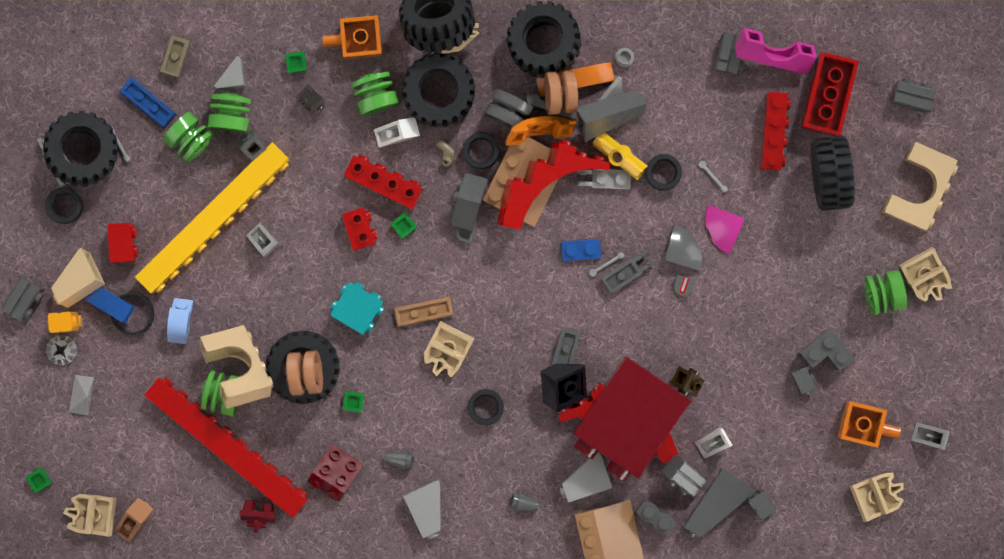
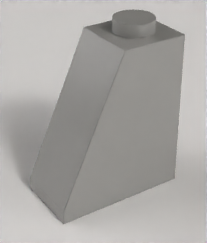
M599 451L593 460L588 458L562 482L563 488H560L563 499L567 498L568 503L612 488Z
M439 479L403 496L422 537H428V540L438 536V531L441 530V490Z

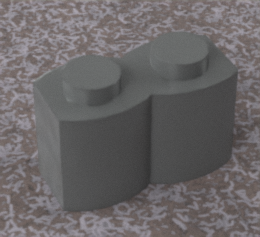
M643 499L636 508V512L642 520L652 523L663 534L668 535L676 524L675 520L668 513L659 510L649 500Z

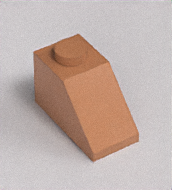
M137 498L125 512L114 532L130 542L148 519L153 508L147 502Z

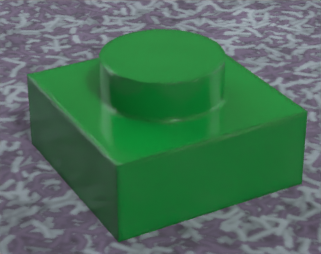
M304 51L285 54L288 74L307 71Z
M405 212L390 224L402 239L417 228L416 224Z
M345 391L343 410L362 413L365 393Z
M43 467L25 477L35 494L53 483Z

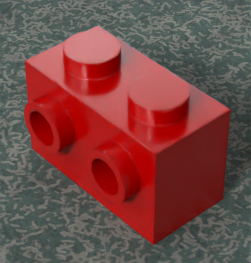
M362 207L342 214L353 251L376 245L375 240H378L375 228L371 229L369 222L372 221L369 210L366 211Z
M134 223L107 224L110 263L136 262L139 250L138 246H135L137 227H134Z

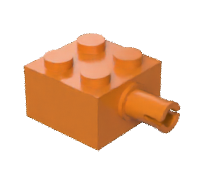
M378 15L340 19V34L322 36L324 48L341 46L345 60L383 56Z
M846 400L837 438L878 448L881 435L898 439L901 427L885 424L887 410Z

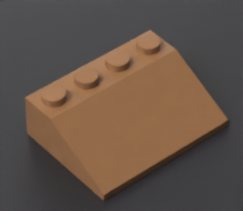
M529 137L525 138L523 144L510 145L483 198V202L500 210L507 179L513 180L514 177H518L526 181L530 160L536 162L537 158L549 162L551 149ZM558 179L543 189L527 211L523 222L535 227Z
M630 500L574 513L585 559H644Z

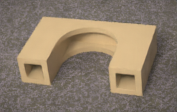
M914 142L909 149L905 161L923 168L930 174L933 180L932 194L928 200L921 204L911 203L893 194L889 195L882 213L921 231H927L934 224L935 218L933 216L935 211L938 212L942 206L943 201H941L943 193L946 194L949 190L950 183L948 182L950 177L954 176L957 172L958 166L956 164L958 160L918 142Z
M244 325L200 337V350L206 363L234 357L244 361L250 369L241 377L220 382V396L226 409L270 397L271 388H273V381L266 374V366L259 359L258 348L253 346L252 335L250 332H247Z

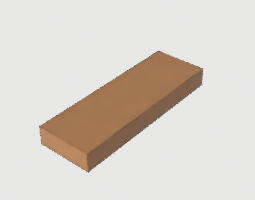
M450 296L394 308L398 327L454 315Z

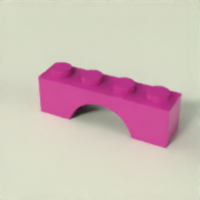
M747 28L743 29L735 43L738 58L774 66L778 69L790 70L795 73L807 75L817 58L814 45L796 41L785 48H771L764 43L762 32Z

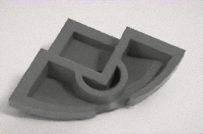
M674 224L664 261L701 271L702 254L700 247L697 246L693 235L679 225Z

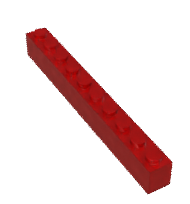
M158 377L144 396L293 518L309 499L306 496L308 493L301 487H294L291 484L293 481L285 474L281 476L277 473L278 468L272 463H265L262 460L263 456L256 450L252 452L248 449V444L243 439L239 438L237 440L232 435L234 432L230 428L220 426L217 423L219 420L211 413L207 415L203 412L198 402L192 403L185 391L175 389L173 387L174 383L169 378L165 377L163 379Z

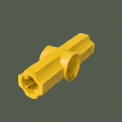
M603 133L593 141V146L605 154L612 165L620 166L638 180L646 171L647 165L634 156L628 146L620 145L608 134Z

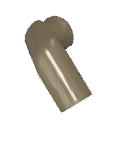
M441 138L436 146L443 151L442 164L445 167H449L455 162V150Z

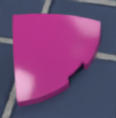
M708 205L705 214L706 229H709L712 242L721 251L730 254L745 218Z

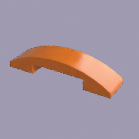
M611 62L568 70L575 73L577 89L615 81ZM537 78L540 98L545 97L544 78Z
M555 116L530 118L518 123L511 129L505 144L507 146L523 144L526 137L552 134L555 139L571 137L576 127V121Z

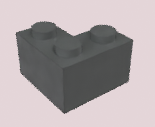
M465 173L464 179L459 180L457 186L459 192L456 191L453 198V203H456V205H452L449 216L452 217L450 225L473 231L488 179Z
M826 329L798 352L811 368H814L823 359L827 358L835 369L840 371L855 359L831 329Z

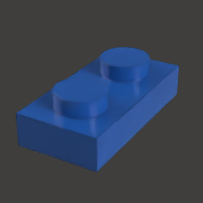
M600 239L561 242L563 261L601 258Z

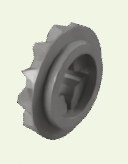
M58 335L51 338L47 343L46 354L48 360L52 363L63 366L74 360L77 354V347L70 337ZM57 345L60 347L67 345L64 350L65 356L56 354L58 351Z

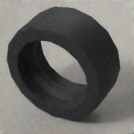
M475 133L468 137L464 143V159L468 165L475 169H487L494 165L498 159V143L494 137L487 133ZM477 140H485L492 147V155L486 162H476L470 156V147Z
M659 154L648 162L645 177L653 188L666 191L674 188L680 182L682 167L674 156ZM660 161L671 163L675 169L674 178L666 184L657 182L652 175L653 167Z
M66 187L57 188L47 196L45 211L53 221L60 224H70L81 216L83 201L75 190ZM69 195L74 199L75 210L70 216L61 217L55 213L53 203L58 196Z
M478 390L471 396L468 402L469 415L479 425H492L500 420L503 415V399L493 390ZM482 396H490L497 403V411L491 418H481L475 412V403Z

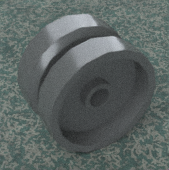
M496 89L492 99L500 106L488 104L484 114L505 127L513 128L518 123L524 121L518 115L529 117L533 107L505 91Z

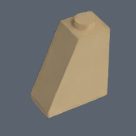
M81 248L76 252L52 286L53 299L58 305L69 308L105 283L91 253Z

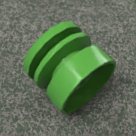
M389 72L372 73L361 77L351 84L352 89L361 88V90L354 93L355 97L364 96L365 98L357 103L361 116L374 114L399 104L395 91L386 92V88L393 85L392 81L383 82L390 78Z
M231 93L212 94L210 100L217 101L219 104H210V108L218 110V114L209 115L207 127L223 131L248 132L249 119L241 117V113L250 112L249 108L242 107V105H250L251 99Z
M187 112L178 119L162 140L172 150L180 145L181 147L177 155L180 157L184 155L183 160L186 163L198 157L208 147L209 142L214 136L211 131L206 132L207 127L205 125L196 129L199 120L191 112Z
M899 270L885 272L883 282L879 274L874 275V280L871 275L865 276V298L873 315H878L880 310L882 313H887V304L890 305L892 311L907 308L906 290Z
M211 370L203 386L201 409L207 410L211 402L212 412H215L219 404L221 405V414L234 417L238 406L226 409L220 396V382H224L225 374L221 372L216 380L217 371ZM231 375L228 380L238 378V376Z

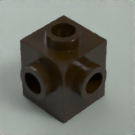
M679 366L670 383L679 388V393L685 396L691 394L696 397L705 380L699 377L700 373L692 368L686 370Z

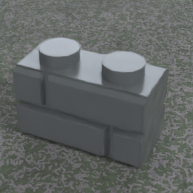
M728 32L722 34L714 71L737 76L738 72L742 73L744 61L737 57L735 43L740 35Z
M902 78V81L898 80L896 82L891 104L927 114L931 112L936 90L932 89V85L926 83L916 85L913 84V80Z
M21 277L1 310L20 322H24L25 319L29 320L34 312L32 307L35 303L38 304L44 296L42 294L44 289L27 278Z
M674 455L670 463L662 470V473L667 476L665 480L673 487L677 484V490L684 496L689 494L695 497L699 493L700 488H703L707 483V479L678 455Z
M757 489L746 499L748 505L760 519L767 521L776 515V506L762 489Z

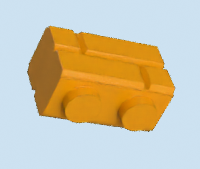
M77 312L49 313L50 333L78 331L79 327H82V317Z

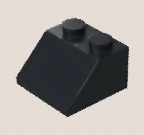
M554 364L541 370L543 403L554 411L559 412L587 398L585 365Z

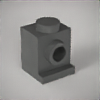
M253 129L243 134L238 141L239 148L252 161L267 149L262 138Z
M805 365L790 372L799 394L805 393L806 396L816 391L814 385L816 379L812 372H808L811 369L810 365Z

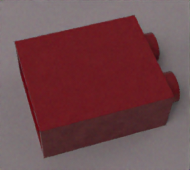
M624 356L574 429L573 434L579 439L573 447L592 460L598 451L608 457L611 461L606 469L624 482L630 473L639 479L691 403V400L627 356Z

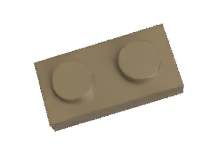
M171 35L160 70L161 73L180 78L191 41Z

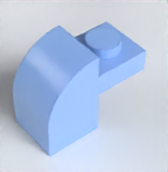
M174 298L168 317V342L187 344L193 300Z

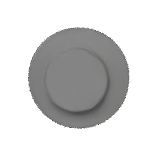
M621 48L616 52L615 61L621 67H628L634 61V54L628 48Z

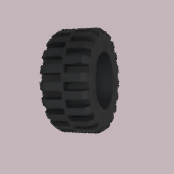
M403 0L399 7V19L404 38L408 41L409 45L419 51L425 50L426 53H432V51L442 53L444 50H453V47L462 45V42L466 41L474 30L475 17L471 0ZM442 15H444V16L441 17V18L430 19V18L435 17V16H442Z
M537 1L535 6H532L531 3L526 5V10L520 9L517 12V18L513 17L511 19V27L507 29V45L513 61L520 67V70L524 73L529 72V75L533 77L540 75V78H544L546 72L568 71L567 66L570 65L572 67L575 63V57H579L580 54L579 48L582 45L576 19L573 18L569 10L564 9V6L560 4L555 6L551 1H547V4ZM550 25L559 29L562 34V41L553 52L536 54L528 49L526 40L535 28Z
M447 53L426 54L421 59L415 60L414 64L407 69V73L402 81V96L407 110L416 120L424 125L435 128L448 127V125L458 123L460 119L467 115L475 99V84L469 68L460 59L452 57L451 54ZM432 73H445L456 84V97L451 104L444 108H433L427 105L421 97V84Z
M71 111L64 117L62 115L58 117L55 123L52 122L49 126V130L46 131L44 136L43 152L46 165L55 178L58 177L64 184L70 183L73 187H77V185L88 187V184L93 183L95 185L99 183V180L105 179L108 173L113 170L117 161L118 145L113 128L110 124L106 123L104 118H98L92 112L86 114L85 111H79V113ZM74 133H87L93 136L99 145L97 158L94 162L84 166L69 163L62 153V145L65 139Z
M842 135L815 138L811 143V171L815 198L819 209L830 211L852 207L855 201V180L851 150L847 138Z
M311 331L288 333L277 340L271 347L269 355H267L266 372L267 376L271 377L273 381L272 390L279 394V397L291 403L308 404L316 402L329 394L338 381L340 359L337 351L328 339L318 333ZM299 349L318 351L323 371V388L321 393L309 394L306 389L304 395L293 396L291 394L285 372V363L289 353Z

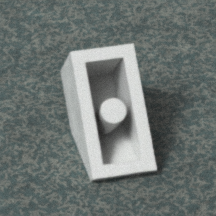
M414 117L397 120L374 129L379 148L420 136Z

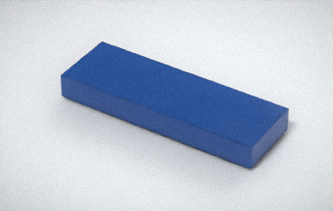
M132 77L119 91L163 128L176 115L174 111Z
M103 287L98 288L83 298L125 324L135 308Z

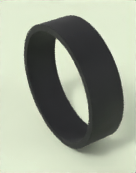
M125 293L119 296V298L122 299L128 295H138L148 303L151 312L150 320L148 324L138 332H127L123 330L117 324L115 318L111 316L112 323L122 333L129 335L140 334L146 331L153 322V305L146 296L140 293Z

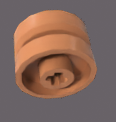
M563 71L560 78L556 72L545 73L544 94L548 115L559 114L562 108L565 113H576V108H578V90L574 71Z
M307 351L304 357L299 352L289 353L286 370L291 394L293 396L304 395L306 389L309 394L321 393L323 388V371L318 351Z

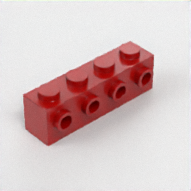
M768 92L766 94L760 170L781 171L782 167H785L786 156L783 155V148L787 147V136L784 135L785 129H788L789 117H786V111L790 110L791 104L788 93Z
M361 154L358 157L353 155L344 173V177L414 210L423 192V189L420 188V183L412 179L408 182L403 179L404 175L393 171V173L385 171L387 167L377 162L373 165L368 162L369 158Z

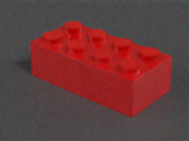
M826 52L818 54L801 129L829 136L841 135L859 64L858 60Z

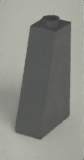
M637 89L578 107L576 108V129L583 140L587 142L645 114L647 101L644 95H640Z
M721 468L683 524L686 528L685 532L693 538L696 535L701 538L754 493V490Z

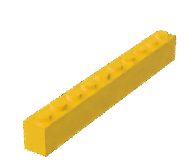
M272 142L264 152L251 162L151 260L135 278L151 294L155 292L160 293L166 287L164 283L169 278L173 280L180 273L178 269L182 265L186 267L193 260L192 256L196 252L200 253L206 248L207 245L205 243L210 238L213 240L221 233L219 229L223 225L228 226L235 219L233 215L245 210L248 206L247 202L251 198L256 199L262 192L260 189L265 184L269 186L276 179L274 175L278 171L282 173L289 166L288 162L290 159Z

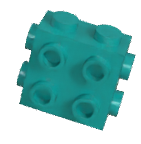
M355 281L354 284L351 282L348 285L344 284L339 293L342 296L339 301L335 300L330 308L332 313L330 315L360 334L365 335L366 332H371L375 325L372 321L375 316L379 317L385 307L382 306L384 303L381 301L382 296L374 291L371 294L364 290L365 286Z

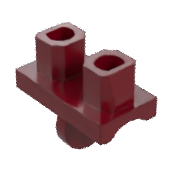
M245 501L239 516H241V520L247 521V527H254V533H258L259 528H266L267 523L265 522L275 523L276 516L273 503L265 502L263 503L262 511H255L256 503Z

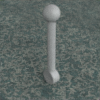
M116 135L117 145L123 155V161L129 162L131 158L126 154Z
M700 161L699 167L709 174L720 187L722 193H726L728 188L723 186L708 169L705 161Z
M620 252L617 257L597 269H591L589 271L590 276L594 277L597 272L617 260H623L625 257L624 253Z

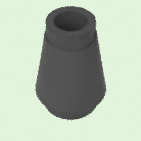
M386 452L385 463L405 471L412 469L414 454H410V452Z
M520 492L517 494L513 493L510 500V508H513L514 511L537 512L539 501Z

